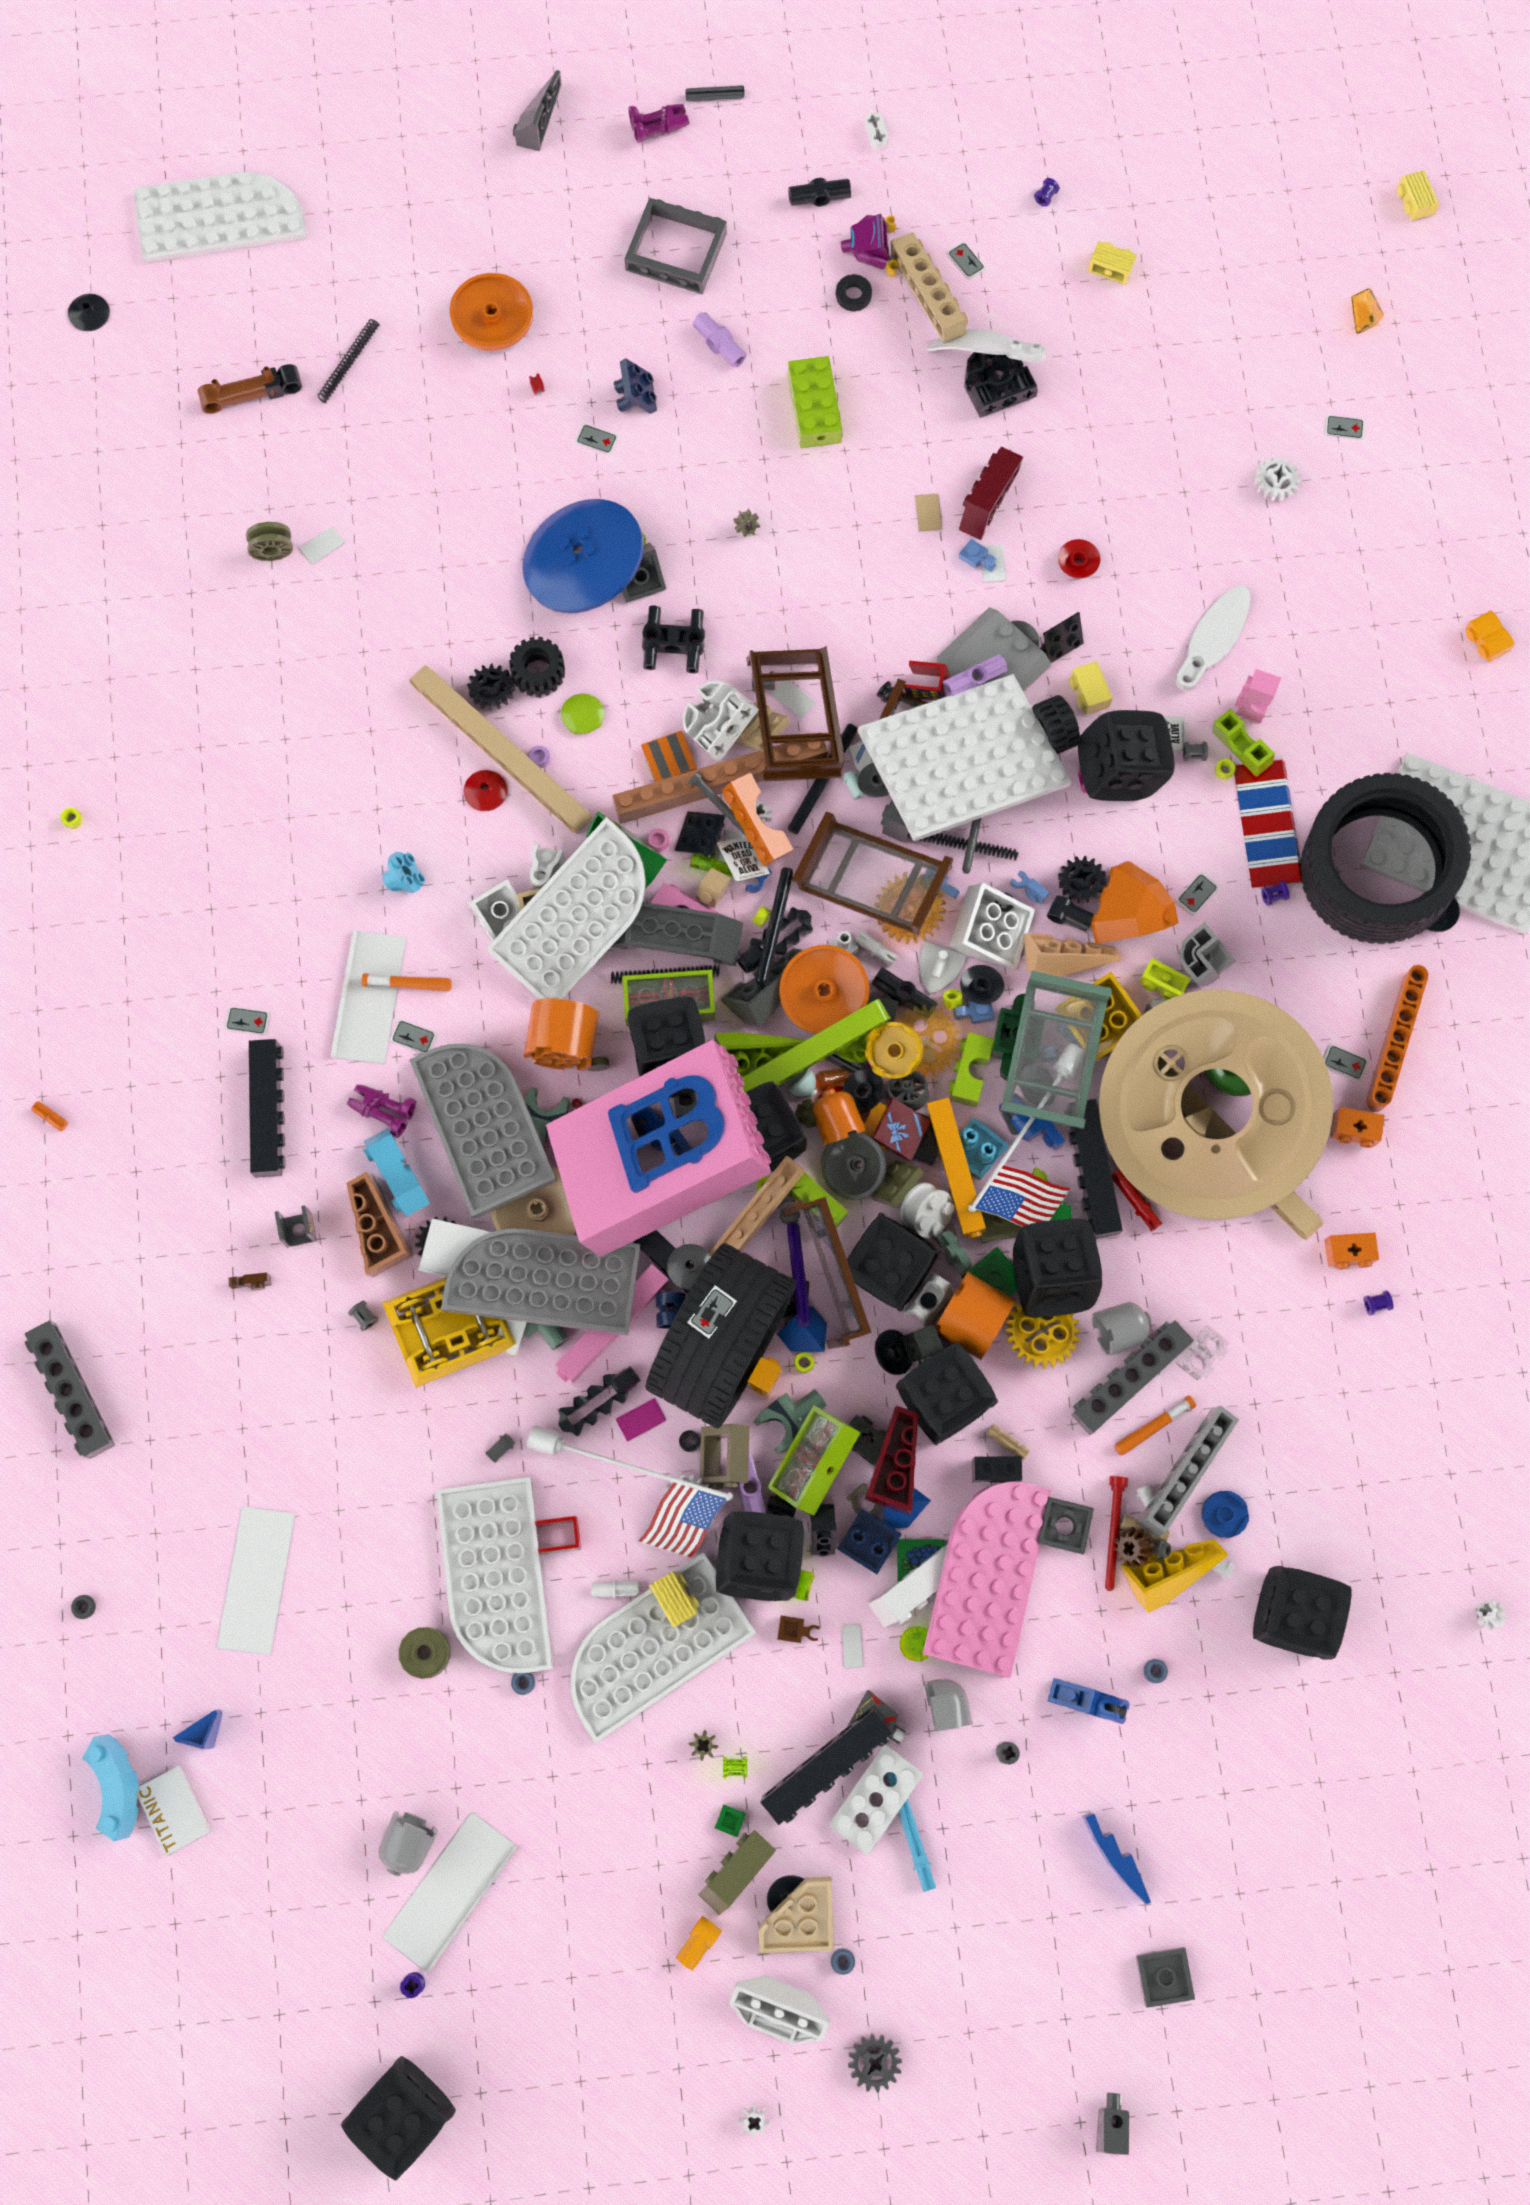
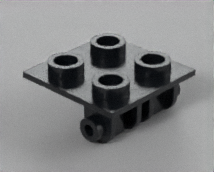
M1080 612L1075 613L1043 633L1044 643L1041 644L1040 649L1046 654L1051 663L1084 644Z
M687 811L674 851L704 854V859L711 860L712 857H715L716 845L719 842L718 839L721 838L722 828L725 826V815Z

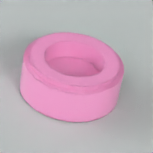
M654 829L647 836V844L656 851L662 852L669 845V836L662 829Z

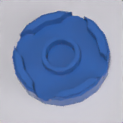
M1219 1491L1211 1494L1204 1501L1201 1508V1519L1205 1528L1211 1534L1219 1538H1231L1239 1535L1246 1528L1249 1521L1248 1507L1240 1495L1232 1491Z

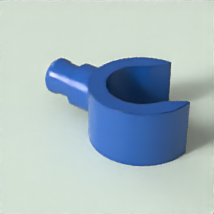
M768 868L770 874L754 877L759 881V885H746L745 890L750 893L759 892L762 889L764 880L772 874V871Z

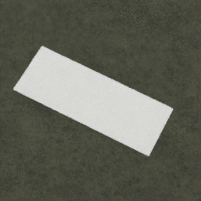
M242 1506L216 1648L271 1655L296 1513Z

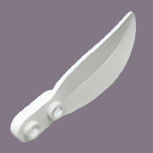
M966 329L965 335L945 343L942 342L941 338H938L927 347V351L957 349L995 355L1006 354L1009 358L1033 363L1043 362L1047 357V348L1041 343H1027L1020 339H1013L997 332L982 329Z
M1238 585L1227 591L1210 607L1199 621L1189 642L1187 659L1175 678V683L1179 689L1184 691L1194 689L1204 672L1219 663L1233 648L1243 630L1250 608L1251 595L1248 587Z

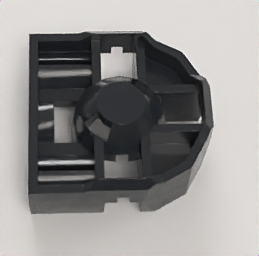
M973 352L967 359L964 388L980 418L1037 397V384L1022 360L1009 358L1006 354L995 355ZM991 359L993 362L990 367L987 365L986 360ZM995 370L1003 372L1002 376L995 374ZM981 381V383L974 385L973 388L970 389V385Z

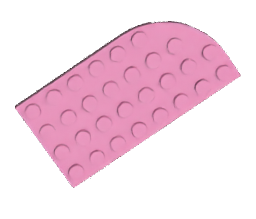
M1001 1482L977 1492L965 1508L960 1510L949 1536L923 1655L1011 1678L1040 1547L1038 1539L1043 1524L1044 1511L1048 1496H1051L1052 1490L1025 1482Z

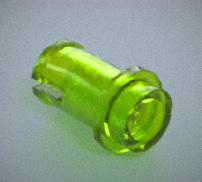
M801 1570L794 1598L809 1601L812 1581L816 1579L813 1578V1572Z

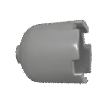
M1127 1302L1093 1313L1092 1325L1093 1329L1098 1328L1101 1337L1097 1338L1101 1349L1106 1355L1110 1354L1112 1356L1145 1342L1149 1336L1151 1318L1148 1312H1144L1137 1304Z
M394 1811L378 1851L380 1860L387 1867V1872L400 1876L401 1873L412 1874L418 1871L438 1834V1829L435 1826L432 1829L425 1826L427 1821L416 1815L405 1812L403 1816H399V1812Z

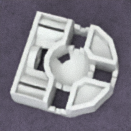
M710 680L697 690L702 696L701 699L703 701L701 703L698 702L696 705L690 702L687 703L682 722L685 732L712 758L720 762L759 709L733 686L722 681ZM731 725H734L733 729L729 733H726L727 729Z

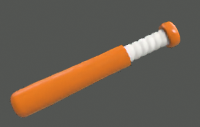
M368 973L362 974L363 987L374 984L432 991H450L452 988L450 978L369 976Z
M1189 1395L1186 1396L1182 1403L1170 1411H1165L1115 1443L1114 1448L1119 1455H1125L1170 1424L1174 1418L1189 1408L1194 1409L1196 1403Z

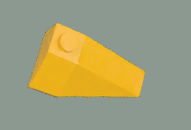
M1215 1539L1188 1544L1185 1546V1549L1171 1551L1170 1556L1165 1559H1160L1158 1556L1153 1555V1557L1148 1558L1149 1563L1147 1565H1141L1139 1568H1133L1132 1565L1126 1567L1124 1563L1120 1565L1136 1599L1146 1612L1149 1613L1170 1603L1225 1559L1227 1552Z

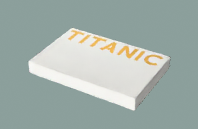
M181 1765L139 1787L137 1796L165 1857L212 1832Z

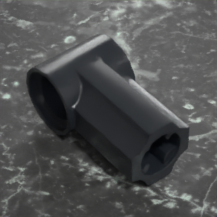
M1056 895L1046 916L1054 923L1061 925L1066 923L1087 932L1094 913L1075 906L1070 899L1064 896Z

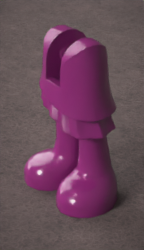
M684 104L662 106L660 110L648 114H640L634 105L628 107L629 120L637 143L643 142L647 137L661 132L662 136L666 132L669 134L674 130L686 127L690 123L688 115L685 114Z
M356 1084L353 1090L365 1098L362 1102L349 1098L346 1104L362 1117H372L388 1125L391 1135L399 1138L407 1128V1121L385 1113L379 1108L382 1106L410 1120L414 1114L417 1101L410 1097L406 1098L403 1103L389 1099L390 1093H383V1090H376L365 1085Z

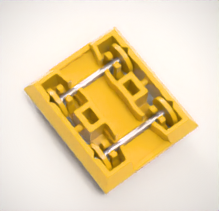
M447 1277L382 1302L415 1388L501 1354L516 1344L506 1320L441 1311L443 1300L441 1292L444 1291ZM436 1295V1297L429 1299L430 1304L420 1307L425 1303V1298ZM397 1310L399 1313L405 1312V1314L398 1316ZM499 1327H501L505 1338H502L501 1335L497 1336ZM476 1347L477 1350L465 1354V1352ZM460 1355V1357H458V1358H456V1359H453V1360H451V1361H448V1358H451V1357H453V1356Z

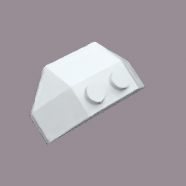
M766 1975L737 1982L729 2002L730 2007L735 2010L746 2026L792 2045L807 2044L814 2041L816 2043L823 2042L831 2019L811 1993Z

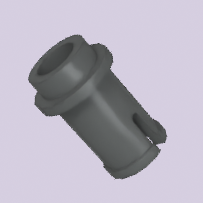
M507 1433L503 1436L500 1435V1439L485 1452L494 1463L509 1449L514 1448L515 1441Z
M1149 1540V1543L1155 1544L1153 1548H1150L1154 1556H1158L1160 1559L1170 1556L1171 1545L1167 1541L1161 1540L1157 1542Z

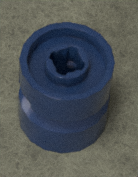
M664 1292L655 1295L656 1308L659 1309V1313L656 1314L657 1328H670L686 1298L685 1293ZM666 1307H676V1310H666Z

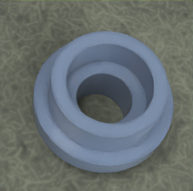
M1151 1659L1144 1665L1143 1673L1149 1682L1161 1683L1166 1679L1168 1669L1163 1661ZM1154 1666L1159 1669L1157 1676L1151 1673V1669Z
M515 1673L511 1679V1687L519 1695L529 1694L535 1687V1678L532 1673ZM521 1678H526L528 1681L527 1686L524 1688L519 1685Z
M845 1948L837 1949L831 1956V1967L840 1975L850 1973L855 1966L853 1953ZM842 1956L847 1958L845 1966L838 1964V1959Z

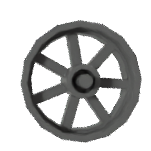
M914 1071L907 1077L890 1079L888 1082L889 1101L894 1098L914 1111L920 1110L926 1105L929 1099L928 1082L920 1072ZM924 1090L923 1094H920L917 1091ZM892 1093H896V1094H900V1095H898L897 1097H895V1096L892 1095Z

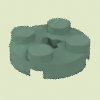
M946 1230L935 1237L938 1245L946 1251L943 1254L945 1260L950 1266L954 1265L960 1275L971 1269L972 1263L967 1252L958 1245V1239L950 1230Z

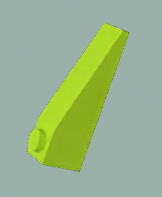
M740 1032L714 1034V1041L720 1046L723 1045L728 1054L735 1056L738 1062L736 1069L742 1077L807 1040Z

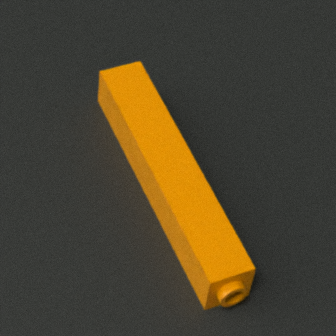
M948 1097L927 1103V1110L963 1238H979L986 1231L981 1211L970 1212L968 1210V1205L973 1204L977 1195L950 1099Z

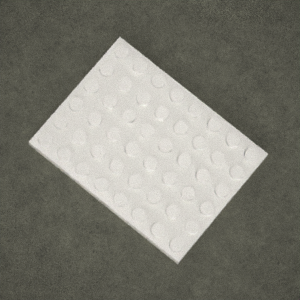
M1014 674L971 688L957 695H950L859 726L858 733L914 842L1070 786L1072 781L1055 750L1051 747L1038 718L1035 717L1033 709Z
M1407 752L1398 773H1401V775H1411L1413 778H1420L1421 781H1427L1431 786L1439 788V791L1444 792L1447 798L1454 802V806L1458 807L1460 815H1463L1465 819L1464 823L1467 824L1468 834H1470L1471 839L1469 842L1471 843V860L1464 883L1455 896L1459 907L1526 935L1530 928V802ZM1380 816L1360 867L1422 893L1429 891L1435 879V861L1429 844L1409 824L1396 818Z

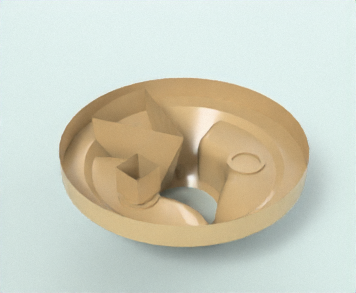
M1231 990L1195 991L1168 999L1153 1007L1135 1021L1120 1038L1110 1055L1102 1077L1099 1097L1100 1122L1108 1150L1116 1165L1130 1183L1147 1198L1162 1207L1186 1216L1201 1219H1231L1262 1211L1278 1203L1293 1192L1311 1173L1322 1155L1330 1134L1333 1118L1332 1085L1327 1066L1317 1045L1308 1032L1284 1010L1266 1000L1243 992ZM1167 1050L1178 1051L1173 1059L1166 1056L1163 1052ZM1159 1056L1167 1062V1065L1161 1071L1157 1065ZM1181 1056L1185 1060L1183 1071L1176 1065V1061ZM1170 1068L1179 1073V1075L1174 1077H1168L1164 1074ZM1224 1069L1237 1074L1245 1081L1252 1094L1253 1109L1251 1117L1245 1127L1231 1137L1225 1139H1208L1204 1137L1214 1105L1183 1118L1181 1097L1184 1088L1194 1076L1205 1070ZM1168 1138H1178L1184 1144V1154L1177 1160H1168L1162 1154L1161 1146Z

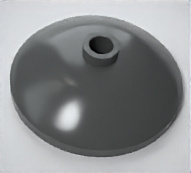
M856 1131L848 1132L849 1137L827 1144L822 1155L821 1169L826 1184L834 1193L845 1199L857 1200L872 1195L881 1186L886 1174V1159L881 1146L870 1135L863 1132L857 1134ZM859 1160L862 1162L861 1168L857 1166Z

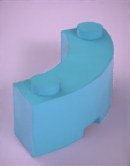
M388 1128L364 1141L367 1148L363 1151L370 1162L374 1160L395 1197L392 1203L398 1213L403 1211L404 1215L408 1217L431 1204L409 1164L403 1165L406 1159Z
M106 1734L93 1737L82 1759L91 1766L101 1787L102 1810L96 1829L112 1841L130 1838L139 1810V1807H136L139 1784L136 1771L132 1770L127 1759L128 1753L114 1737Z

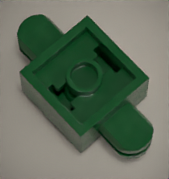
M1025 994L1016 996L1013 1001L1012 1010L1001 1008L997 1018L990 1057L1002 1060L1000 1076L1005 1081L1008 1078ZM1033 1000L1032 1009H1034V1006H1035L1034 1000ZM1030 1016L1017 1078H1019L1020 1072L1023 1069V1064H1035L1037 1061L1044 1019Z

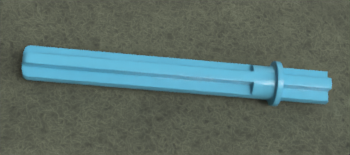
M887 1772L886 1775L890 1786H895L897 1776L893 1772ZM907 1799L898 1813L915 1866L913 1870H917L923 1892L936 1888L930 1869L932 1863L928 1861L909 1800Z

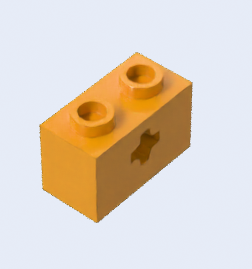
M761 1357L748 1380L747 1388L768 1399L781 1376L782 1368L779 1367L780 1363L771 1357L766 1359Z

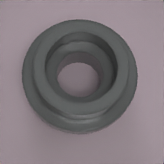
M88 1595L76 1597L71 1604L72 1614L78 1619L90 1618L96 1610L95 1600ZM83 1603H87L88 1608L85 1612L81 1610V1605Z

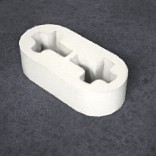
M868 113L865 117L864 128L870 146L876 151H882L887 147L889 138L883 118L879 113ZM871 121H874V123L877 124L876 128H874V125ZM877 135L879 136V139H880L882 142H879V140L876 139V136H877Z

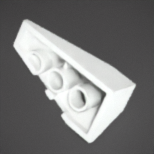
M508 879L467 903L492 942L521 911L518 896Z

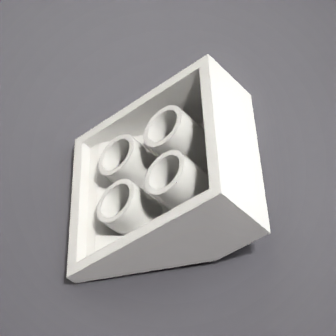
M983 882L968 886L949 947L967 956L1007 969L1016 970L1024 947V935L1029 931L1035 909ZM1002 904V908H1006L1007 905L1014 907L1009 912H1001L999 905Z

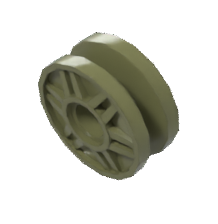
M269 521L252 525L246 531L247 551L249 556L260 561L280 560L289 556L293 551V544L290 540L292 537L291 531L285 524Z
M418 1627L408 1632L402 1639L398 1649L402 1668L409 1675L420 1679L433 1678L441 1674L447 1667L451 1657L447 1638L440 1631L430 1627ZM423 1646H428L431 1650V1655L426 1660H422L419 1657V1650Z

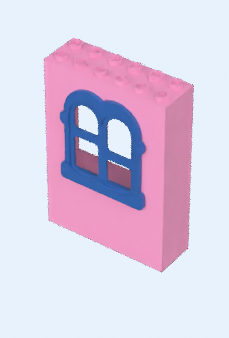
M712 1039L546 1124L579 1243L600 1257L771 1173L769 1167L771 1160L768 1153L763 1149L764 1139L756 1128V1124H758L757 1118L750 1111L749 1105H751V1101L743 1090L742 1086L745 1083L736 1069L738 1062L733 1054L727 1053L723 1045L720 1046ZM682 1089H693L698 1098L696 1106L688 1114L676 1119L669 1102V1097ZM657 1102L660 1103L665 1124L636 1140H632L627 1118ZM693 1121L705 1122L708 1127V1135L705 1141L699 1146L679 1156H675L669 1134ZM655 1140H660L665 1162L645 1173L642 1172L637 1157V1150Z

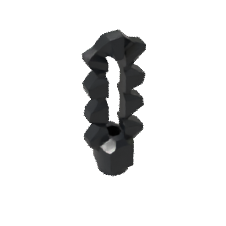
M792 907L787 919L783 918L780 932L797 918H799V922L802 925L777 944L775 954L784 955L788 949L787 943L797 945L800 943L799 934H811L813 932L811 925L812 916L807 910H798ZM767 928L763 930L762 940L752 938L748 949L737 959L738 965L747 974L753 972L759 966L762 953L761 947L764 944Z
M631 1366L626 1369L624 1368L617 1374H605L603 1376V1386L591 1385L587 1389L588 1396H576L573 1398L574 1406L558 1409L560 1415L558 1426L563 1432L573 1433L577 1437L580 1436L585 1422L594 1426L598 1421L599 1412L604 1415L611 1413L613 1400L624 1404L629 1391L637 1386L641 1381ZM612 1385L617 1393L580 1419L576 1424L572 1425L567 1417L571 1416L575 1411Z

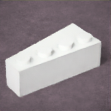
M948 1544L921 1563L920 1567H916L905 1575L902 1581H898L885 1590L884 1595L868 1603L884 1627L898 1621L900 1624L904 1623L912 1616L910 1612L917 1607L920 1610L930 1602L928 1597L933 1593H937Z

